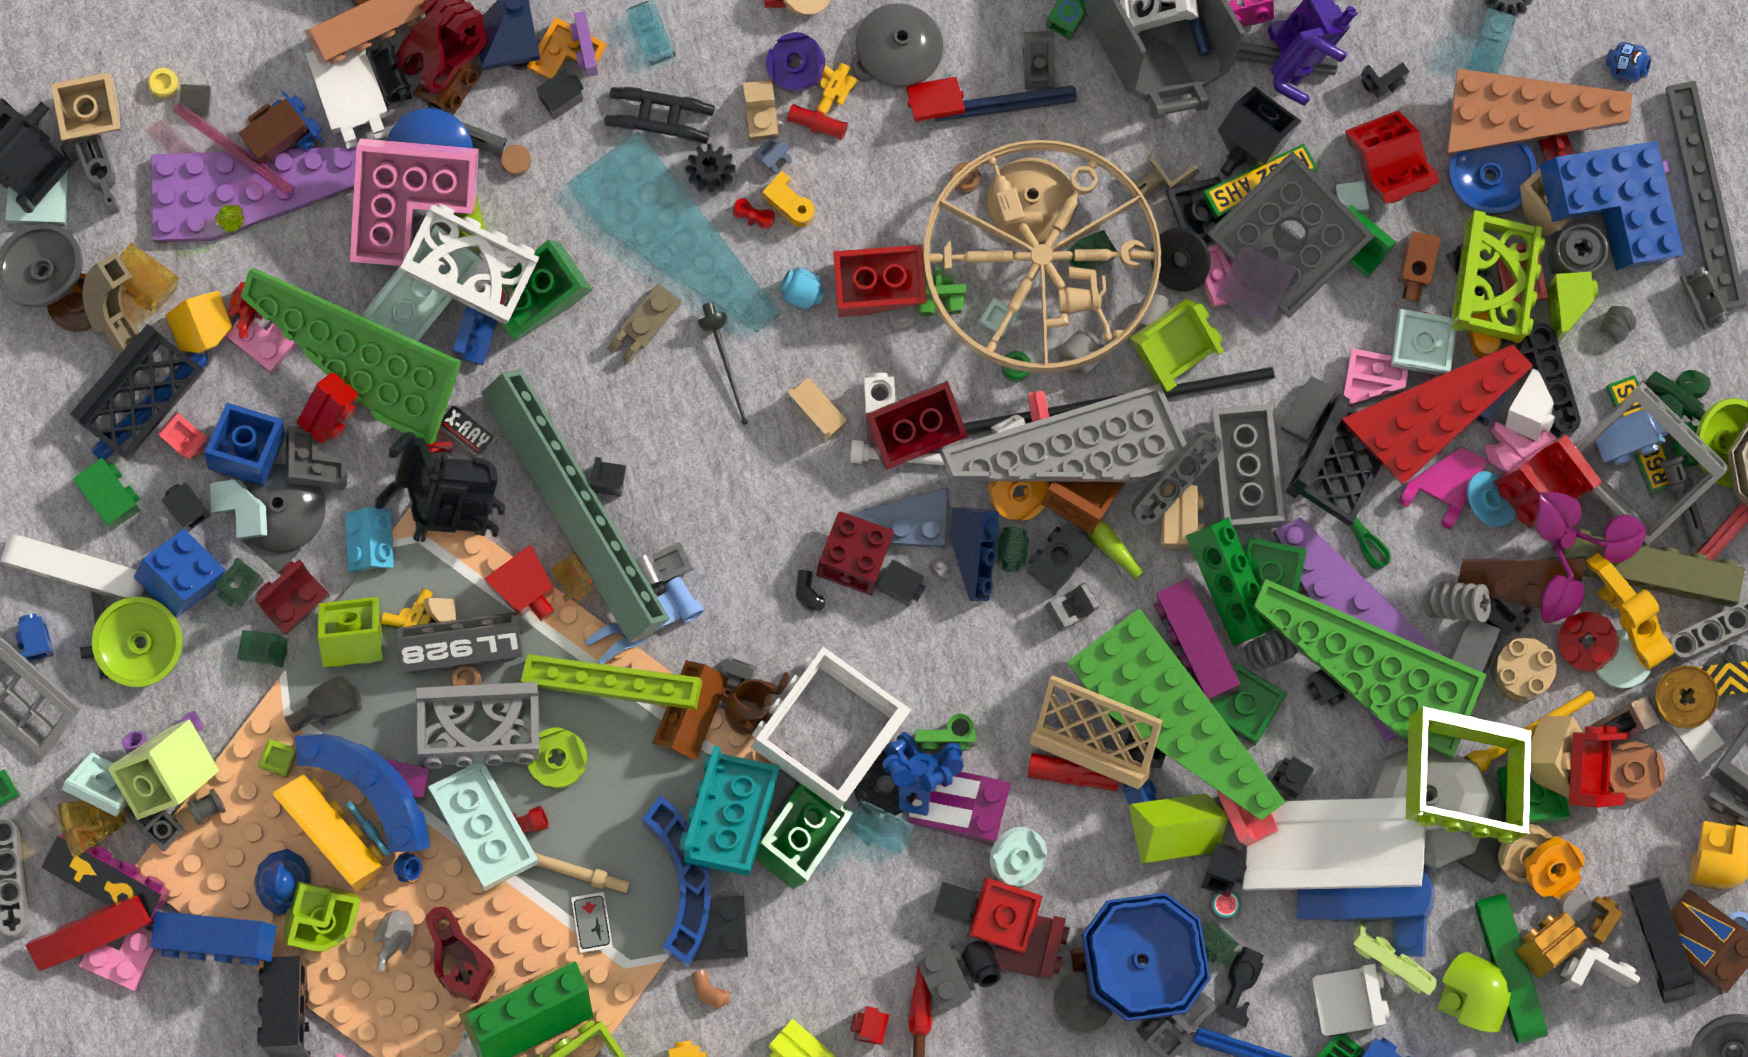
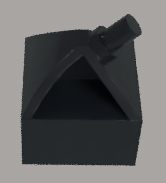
M1254 86L1235 103L1218 128V132L1229 151L1227 155L1228 160L1221 167L1220 171L1229 177L1236 167H1241L1243 163L1265 165L1285 146L1301 120Z

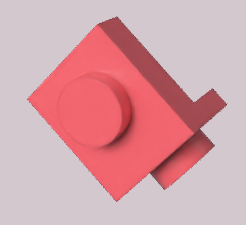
M175 412L157 433L178 454L188 460L192 456L196 458L202 453L206 447L204 442L208 439L204 433L196 429L178 412Z

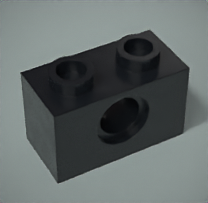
M1068 523L1062 529L1057 526L1047 538L1050 544L1043 552L1038 549L1028 561L1031 565L1028 574L1055 596L1093 552L1095 547L1093 543ZM1055 551H1061L1067 556V561L1063 564H1056L1052 561L1051 554Z

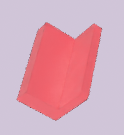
M1216 790L1239 842L1248 847L1278 832L1279 828L1272 813L1260 821Z

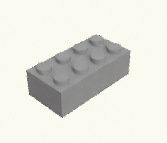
M1272 404L1212 409L1209 417L1211 432L1219 436L1222 442L1221 451L1214 459L1221 520L1229 517L1235 531L1281 527L1285 517Z

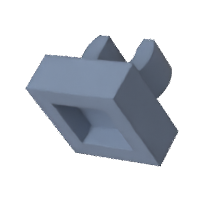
M774 136L752 155L759 165L769 168L771 172L776 174L781 172L776 166L777 160L782 158L785 163H792L791 157L786 154L790 149L784 140Z

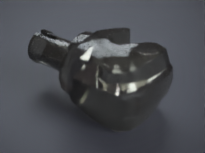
M335 676L317 686L307 695L308 705L288 716L286 715L284 718L293 734L316 720L325 726L330 723L329 718H336L354 710L360 712L362 710L361 693L344 676Z

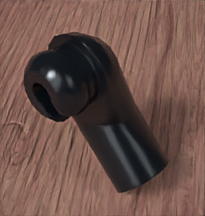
M798 570L795 594L797 600L809 611L823 610L825 598L821 595L818 596L811 588L813 572Z

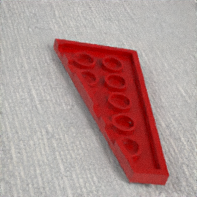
M1512 344L1341 419V422L1403 486L1522 378L1533 365Z

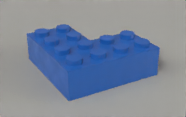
M1658 141L1559 156L1539 165L1552 222L1603 214L1616 271L1664 263L1684 255Z

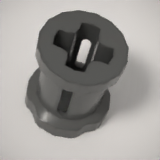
M214 788L209 790L210 794L195 802L191 800L187 802L188 808L199 826L204 824L205 819L218 812L222 814L226 812L225 806Z

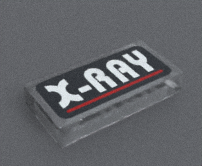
M454 401L446 408L439 429L474 457L483 459L500 439L499 436Z

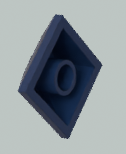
M497 0L483 14L487 44L479 52L482 71L540 60L529 0Z

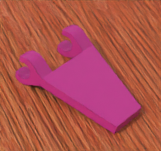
M1461 447L1411 480L1402 493L1399 502L1404 506H1410L1417 491L1421 490L1449 505L1450 507L1441 525L1450 530L1468 499L1467 486L1469 480L1475 474L1483 472L1488 461Z

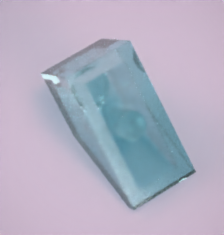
M1491 8L1487 9L1481 23L1468 70L1498 74L1516 16Z

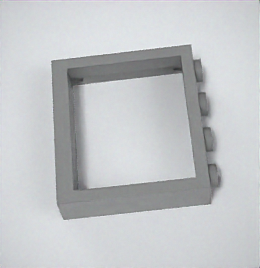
M1641 382L1575 447L1582 454L1637 401L1708 471L1652 525L1640 516L1596 473L1602 483L1588 493L1596 500L1601 498L1609 506L1607 510L1614 518L1620 515H1632L1646 525L1644 541L1649 545L1726 473L1728 465L1657 395Z

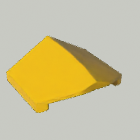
M220 291L185 299L166 314L178 349L182 352L203 353L216 347L224 336L234 328Z

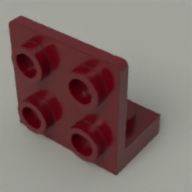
M839 511L820 557L816 576L872 596L894 531Z
M300 559L295 563L293 561L287 563L279 572L281 576L273 583L269 581L257 591L258 597L255 599L261 610L285 636L315 610L319 603H322L330 596L324 587L309 573Z

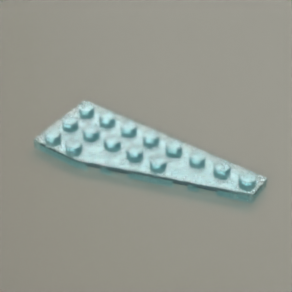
M638 131L568 182L569 188L604 232L614 236L623 242L625 246L638 252L650 260L652 264L688 288H692L701 294L703 298L713 302L725 310L727 314L756 333L780 316V312Z

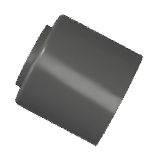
M1578 223L1567 227L1561 232L1549 252L1548 263L1553 275L1592 272V279L1595 278L1608 258L1609 247L1606 237L1599 229L1590 224ZM1582 245L1589 253L1585 252L1583 256H1579L1578 250L1574 246Z

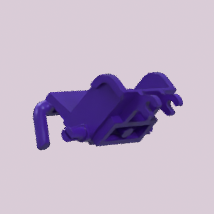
M1303 0L1287 20H1275L1269 25L1268 35L1271 41L1275 40L1282 54L1270 69L1274 75L1273 86L1277 92L1303 106L1310 101L1309 95L1288 85L1287 82L1291 80V84L1298 86L1305 76L1310 75L1314 69L1313 65H1319L1326 56L1339 62L1346 58V52L1335 45L1349 30V23L1358 14V12H1355L1356 9L1354 7L1348 6L1342 13L1340 7L1335 5L1333 0Z

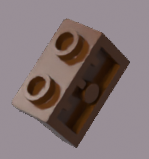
M471 59L458 70L448 86L440 93H429L419 83L413 94L417 99L455 114L473 85L476 84L482 70Z

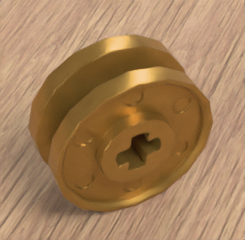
M1683 665L1672 668L1662 676L1655 689L1654 701L1658 713L1667 723L1677 728L1690 729L1701 726L1713 716L1718 707L1719 692L1716 682L1706 671L1695 666ZM1682 689L1685 692L1689 689L1694 693L1691 697L1694 700L1692 705L1688 702L1685 705L1680 703L1682 697L1679 692Z

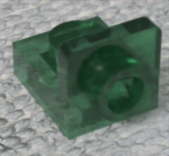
M242 630L237 660L269 664L282 668L288 653V639L269 632Z

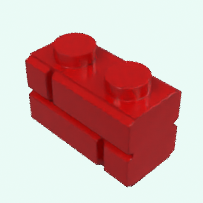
M330 373L316 384L297 420V425L304 431L310 432V436L320 444H324L331 438L336 440L346 429L343 422L348 420L356 410L353 404L358 397V392L350 385H345V381L335 373Z

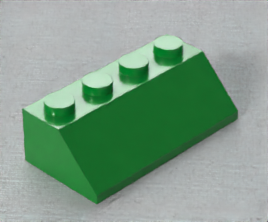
M566 961L458 1015L478 1057H513L592 1018L593 1012L589 990L576 961Z

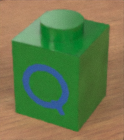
M1058 0L1047 17L1046 27L1071 41L1087 16L1083 0Z

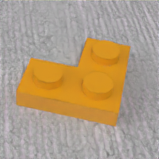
M557 17L554 18L538 46L540 60L529 62L527 69L549 80L560 72L567 58L578 64L576 51H581L579 40L573 41L570 24ZM591 36L596 64H598L607 48V44Z

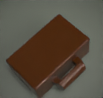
M284 99L274 107L266 103L248 117L250 125L238 134L260 164L264 166L310 131L287 99Z

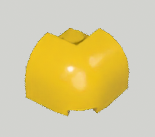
M1703 821L1701 823L1698 851L1692 857L1689 885L1726 890L1743 884L1748 879V827Z

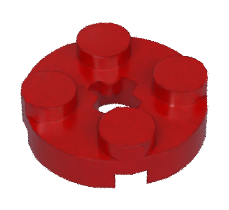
M1581 612L1567 617L1564 621V625L1558 634V649L1564 660L1575 670L1596 672L1604 668V665L1615 658L1619 649V636L1607 617L1596 612ZM1586 635H1591L1592 639H1596V644H1591L1590 649H1585L1584 644L1580 643L1581 639H1584Z

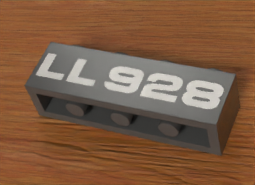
M517 612L397 628V644L402 673L419 674L427 669L440 668L442 670H449L457 665L470 664L479 666L487 661L500 660L509 662L517 657H522V641Z

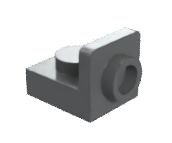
M1165 1017L1142 1020L1140 1026L1136 1029L1145 1042L1161 1057H1176L1190 1042Z

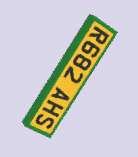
M1303 143L1272 158L1265 165H1257L1203 191L1202 195L1215 219L1230 212L1292 151L1313 173L1316 172L1318 168L1305 144Z
M1635 375L1606 386L1614 408L1639 385ZM1636 401L1621 417L1638 410H1646ZM1663 443L1658 445L1659 450L1644 456H1642L1641 452L1634 455L1649 495L1667 490L1669 485L1664 468L1659 466V462L1669 459Z

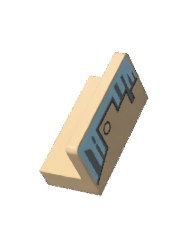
M809 377L794 390L789 388L786 391V399L824 442L847 424L846 418Z

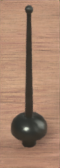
M713 302L704 304L702 308L705 317L699 319L698 324L701 329L713 332L742 417L741 422L742 424H747L748 420L745 418L719 331L727 321L726 312L716 313Z

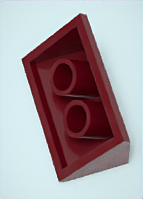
M948 381L866 413L868 440L886 470L968 437Z

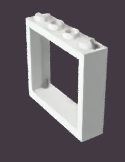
M823 647L817 655L811 653L802 665L806 669L801 677L795 675L785 688L789 694L784 701L778 698L769 710V713L773 716L767 724L764 721L759 723L752 733V736L756 739L751 748L773 764L780 766V769L834 808L840 810L908 716L911 709ZM819 668L890 718L839 790H836L767 740Z

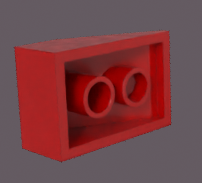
M922 245L833 251L838 317L870 315L927 304Z

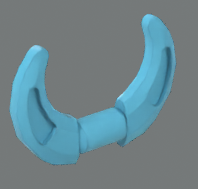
M348 801L346 807L360 823L361 830L370 841L376 844L383 855L389 856L391 853L379 837L380 833L370 820L365 819L352 801Z

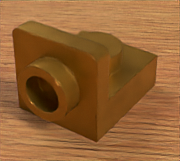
M1597 896L1591 902L1594 908L1605 914L1604 917L1598 915L1589 928L1593 932L1589 940L1598 946L1605 942L1623 912L1618 910L1619 905L1606 896H1603V898Z

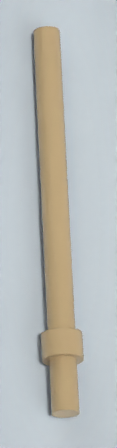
M535 853L539 863L536 866L590 882L591 886L599 889L606 887L626 894L629 890L630 882L609 876L606 871L600 869L593 871Z

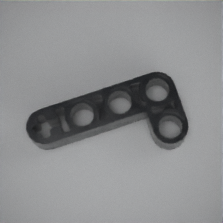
M1534 324L1530 335L1526 336L1519 344H1516L1526 359L1529 358L1530 363L1533 365L1532 369L1539 371L1549 394L1552 389H1557L1563 394L1562 401L1552 399L1554 404L1551 415L1555 416V420L1550 429L1551 433L1557 438L1565 434L1571 437L1579 428L1581 419L1556 333L1548 324ZM1533 335H1544L1547 339V344H1537L1533 339ZM1501 338L1498 350L1505 348V342L1511 340ZM1544 361L1551 362L1555 367V372H1545L1541 363ZM1562 418L1565 422L1571 423L1568 428L1565 424L1560 425L1559 422Z
M1656 877L1628 885L1630 898L1657 972V985L1664 1004L1694 996V975L1659 878Z

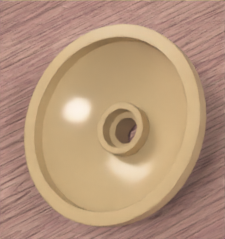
M1035 157L1017 159L1005 165L999 172L1000 175L1005 176L1006 181L1010 182L1012 189L1016 188L1023 211H1041L1044 223L1026 224L1037 241L1043 243L1053 229L1052 225L1065 201L1073 195L1074 190L1069 177L1056 164ZM995 175L990 184L987 197L990 217L998 229L1028 244L1019 230L1020 223L1009 226L1003 225L993 189ZM1030 191H1034L1037 193L1038 197L1036 199H1030L1028 198L1027 193ZM1072 213V215L1070 216V218H1069V220H1068L1066 226L1064 227L1063 231L1065 230V228H1066V227L1068 226V224L1070 223V221H1071V219H1072V216H1073V213Z

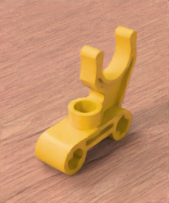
M1599 553L1587 559L1586 565L1588 568L1594 571L1605 584V586L1596 591V594L1612 610L1619 608L1621 614L1620 625L1627 631L1638 662L1646 670H1651L1672 656L1674 650L1669 640L1662 634L1656 616L1660 608L1652 594L1647 590H1642L1637 594L1612 563Z

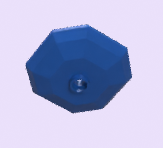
M1167 893L1107 900L1081 935L1091 996L1125 1022L1186 1014L1211 979L1200 918ZM1138 955H1143L1146 958L1145 965H1140L1137 962Z

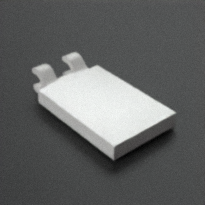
M351 48L344 52L346 58L331 65L328 60L319 63L314 51L306 53L332 133L342 132L347 149L356 147L358 143L353 128L367 123L371 125L375 140L387 137L381 118L387 117L389 114L377 79L366 55V48L359 52Z

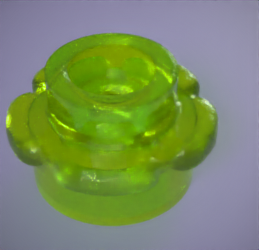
M229 204L221 207L219 214L215 216L217 225H221L223 230L227 232L237 231L244 223L243 209L239 205L232 206Z

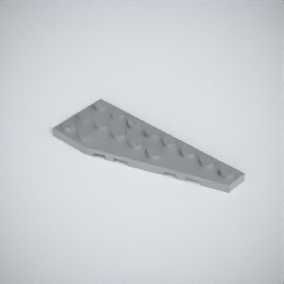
M1159 383L943 449L940 455L951 481L1140 482L1158 476L1187 443ZM1192 459L1183 460L1179 469L1192 466Z

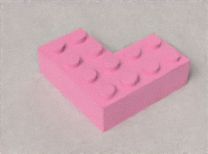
M360 139L356 146L350 262L401 266L414 241L416 209L429 210L431 204L438 206L440 203L450 207L455 213L472 214L476 202L479 149Z

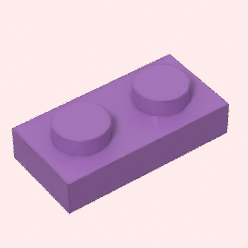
M585 11L574 13L575 23L570 24L573 41L579 40L581 51H576L579 69L585 68L587 77L598 75Z

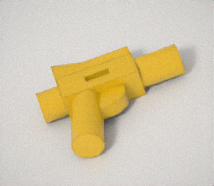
M840 63L835 72L825 65L820 82L821 88L825 91L816 111H823L824 115H826L836 97H838L836 103L841 106L843 105L848 93L858 82L856 78L847 75L850 70L848 65Z
M422 588L412 608L402 609L399 615L384 612L381 624L406 627L430 623L432 617L427 613L425 615L426 610L423 600L431 598L433 593Z

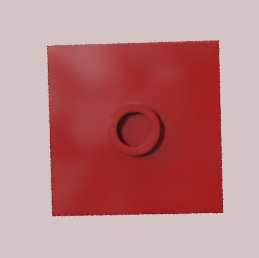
M984 878L967 936L1020 954H1026L1043 896L990 878Z

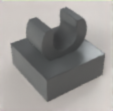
M727 657L722 671L731 673L726 687L734 690L738 684L742 683L743 678L747 680L752 679L757 666Z

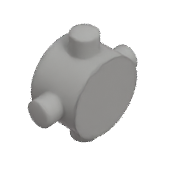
M934 559L931 561L930 564L932 566L930 568L938 578L949 580L952 577L950 575L951 570L942 560L936 561Z

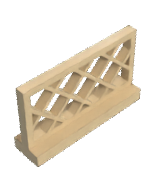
M1053 675L1049 679L1037 727L1031 735L1029 744L1139 790L1150 777L1152 770L1150 764L1163 720ZM1058 687L1065 690L1070 701L1060 704L1054 694L1055 688ZM1085 699L1092 701L1098 712L1087 716L1080 701ZM1073 705L1081 719L1070 723L1063 709ZM1113 710L1121 713L1125 723L1115 727L1108 713ZM1056 712L1063 726L1055 728L1046 724L1048 715ZM1101 716L1108 730L1097 734L1090 720ZM1143 722L1153 726L1151 735L1142 738L1135 724ZM1083 723L1091 737L1085 740L1078 737L1073 727ZM1128 727L1135 742L1124 745L1118 731ZM1111 735L1118 749L1113 751L1106 749L1101 738ZM1139 746L1144 755L1143 763L1133 760L1128 750Z

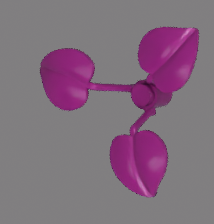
M1558 492L1538 493L1536 530L1543 539L1549 540L1554 544L1552 550L1556 552L1567 574L1566 578L1561 575L1553 577L1546 585L1541 601L1542 621L1544 623H1553L1574 614L1584 600V587L1579 581L1573 580L1574 575L1561 549L1572 547L1576 537L1596 545L1604 546L1603 556L1606 560L1622 562L1632 557L1641 547L1646 535V525L1632 515H1620L1613 518L1604 530L1605 540H1599L1572 528L1580 521L1582 513L1581 506L1576 499Z

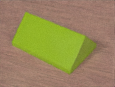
M1207 793L1128 805L1141 864L1212 854L1216 844H1222L1228 815Z

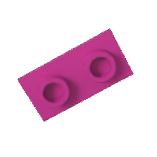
M1237 0L1228 2L1242 27L1274 19L1273 0H1242L1243 6L1239 7Z

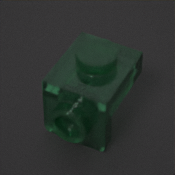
M1105 230L1079 239L1067 250L1073 253L1074 249H1108L1111 252H1117ZM1073 258L1069 262L1072 267L1091 270L1115 258H1110L1107 261H1074Z

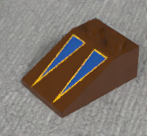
M1688 889L1673 907L1671 913L1691 969L1721 994L1728 993L1748 968V931L1691 889Z

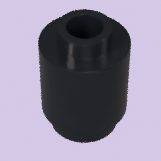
M974 941L967 945L962 953V959L973 981L982 988L996 984L1001 978V967L990 945L987 942Z

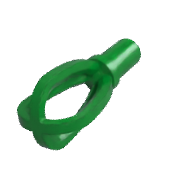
M1356 516L1350 528L1359 541L1365 559L1374 569L1379 570L1386 567L1391 560L1390 551L1378 537L1370 533L1368 528L1364 527ZM1365 538L1382 554L1385 559L1382 563L1375 559L1366 544Z

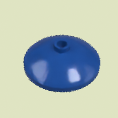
M436 108L418 109L404 115L393 126L387 138V141L473 148L471 136L464 124L451 113Z
M1526 142L1507 146L1487 147L1478 151L1459 152L1451 155L1448 167L1450 184L1456 196L1469 208L1492 215L1507 213L1522 205L1520 185L1537 171L1534 154ZM1485 173H1492L1495 179L1492 181L1487 180Z

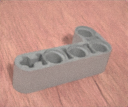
M0 818V829L10 826L12 830L9 839L0 841V930L11 938L19 939L24 937L30 929L21 832L12 821ZM7 856H13L15 860L13 868L3 871L1 868L2 860ZM10 886H16L18 890L17 897L12 901H6L4 898L5 890ZM5 908H12L14 917L20 921V924L15 926V930L8 927V923L13 922L12 912L5 910Z

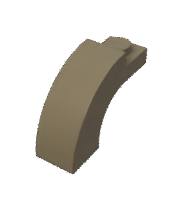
M114 252L96 263L88 271L83 284V303L87 318L95 334L102 330L117 355H120L140 332L127 313L122 300L123 285L132 276L118 253Z

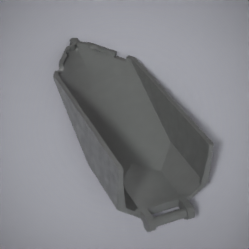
M1083 0L1090 26L1126 91L1148 103L1149 112L1153 119L1163 118L1165 114L1196 109L1201 111L1208 109L1209 99L1203 88L1230 72L1245 35L1242 25L1227 0H1197L1198 14L1211 51L1206 56L1199 55L1187 19L1137 33L1120 0ZM1151 0V4L1146 10H1142L1143 1L1137 3L1138 17L1147 16L1152 11L1154 0ZM1172 4L1170 7L1161 6L1160 12L1174 9L1176 5ZM1189 93L1192 96L1191 98H1185L1164 103L1161 100L1163 98L1184 95Z

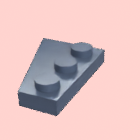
M947 487L857 512V517L892 529L894 535L890 545L945 548Z

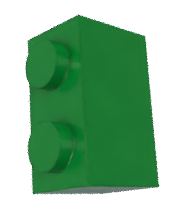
M100 458L72 479L109 529L113 531L141 511L136 504L140 498L130 485L124 488L118 479L123 475L115 464L111 462L107 465L103 458Z

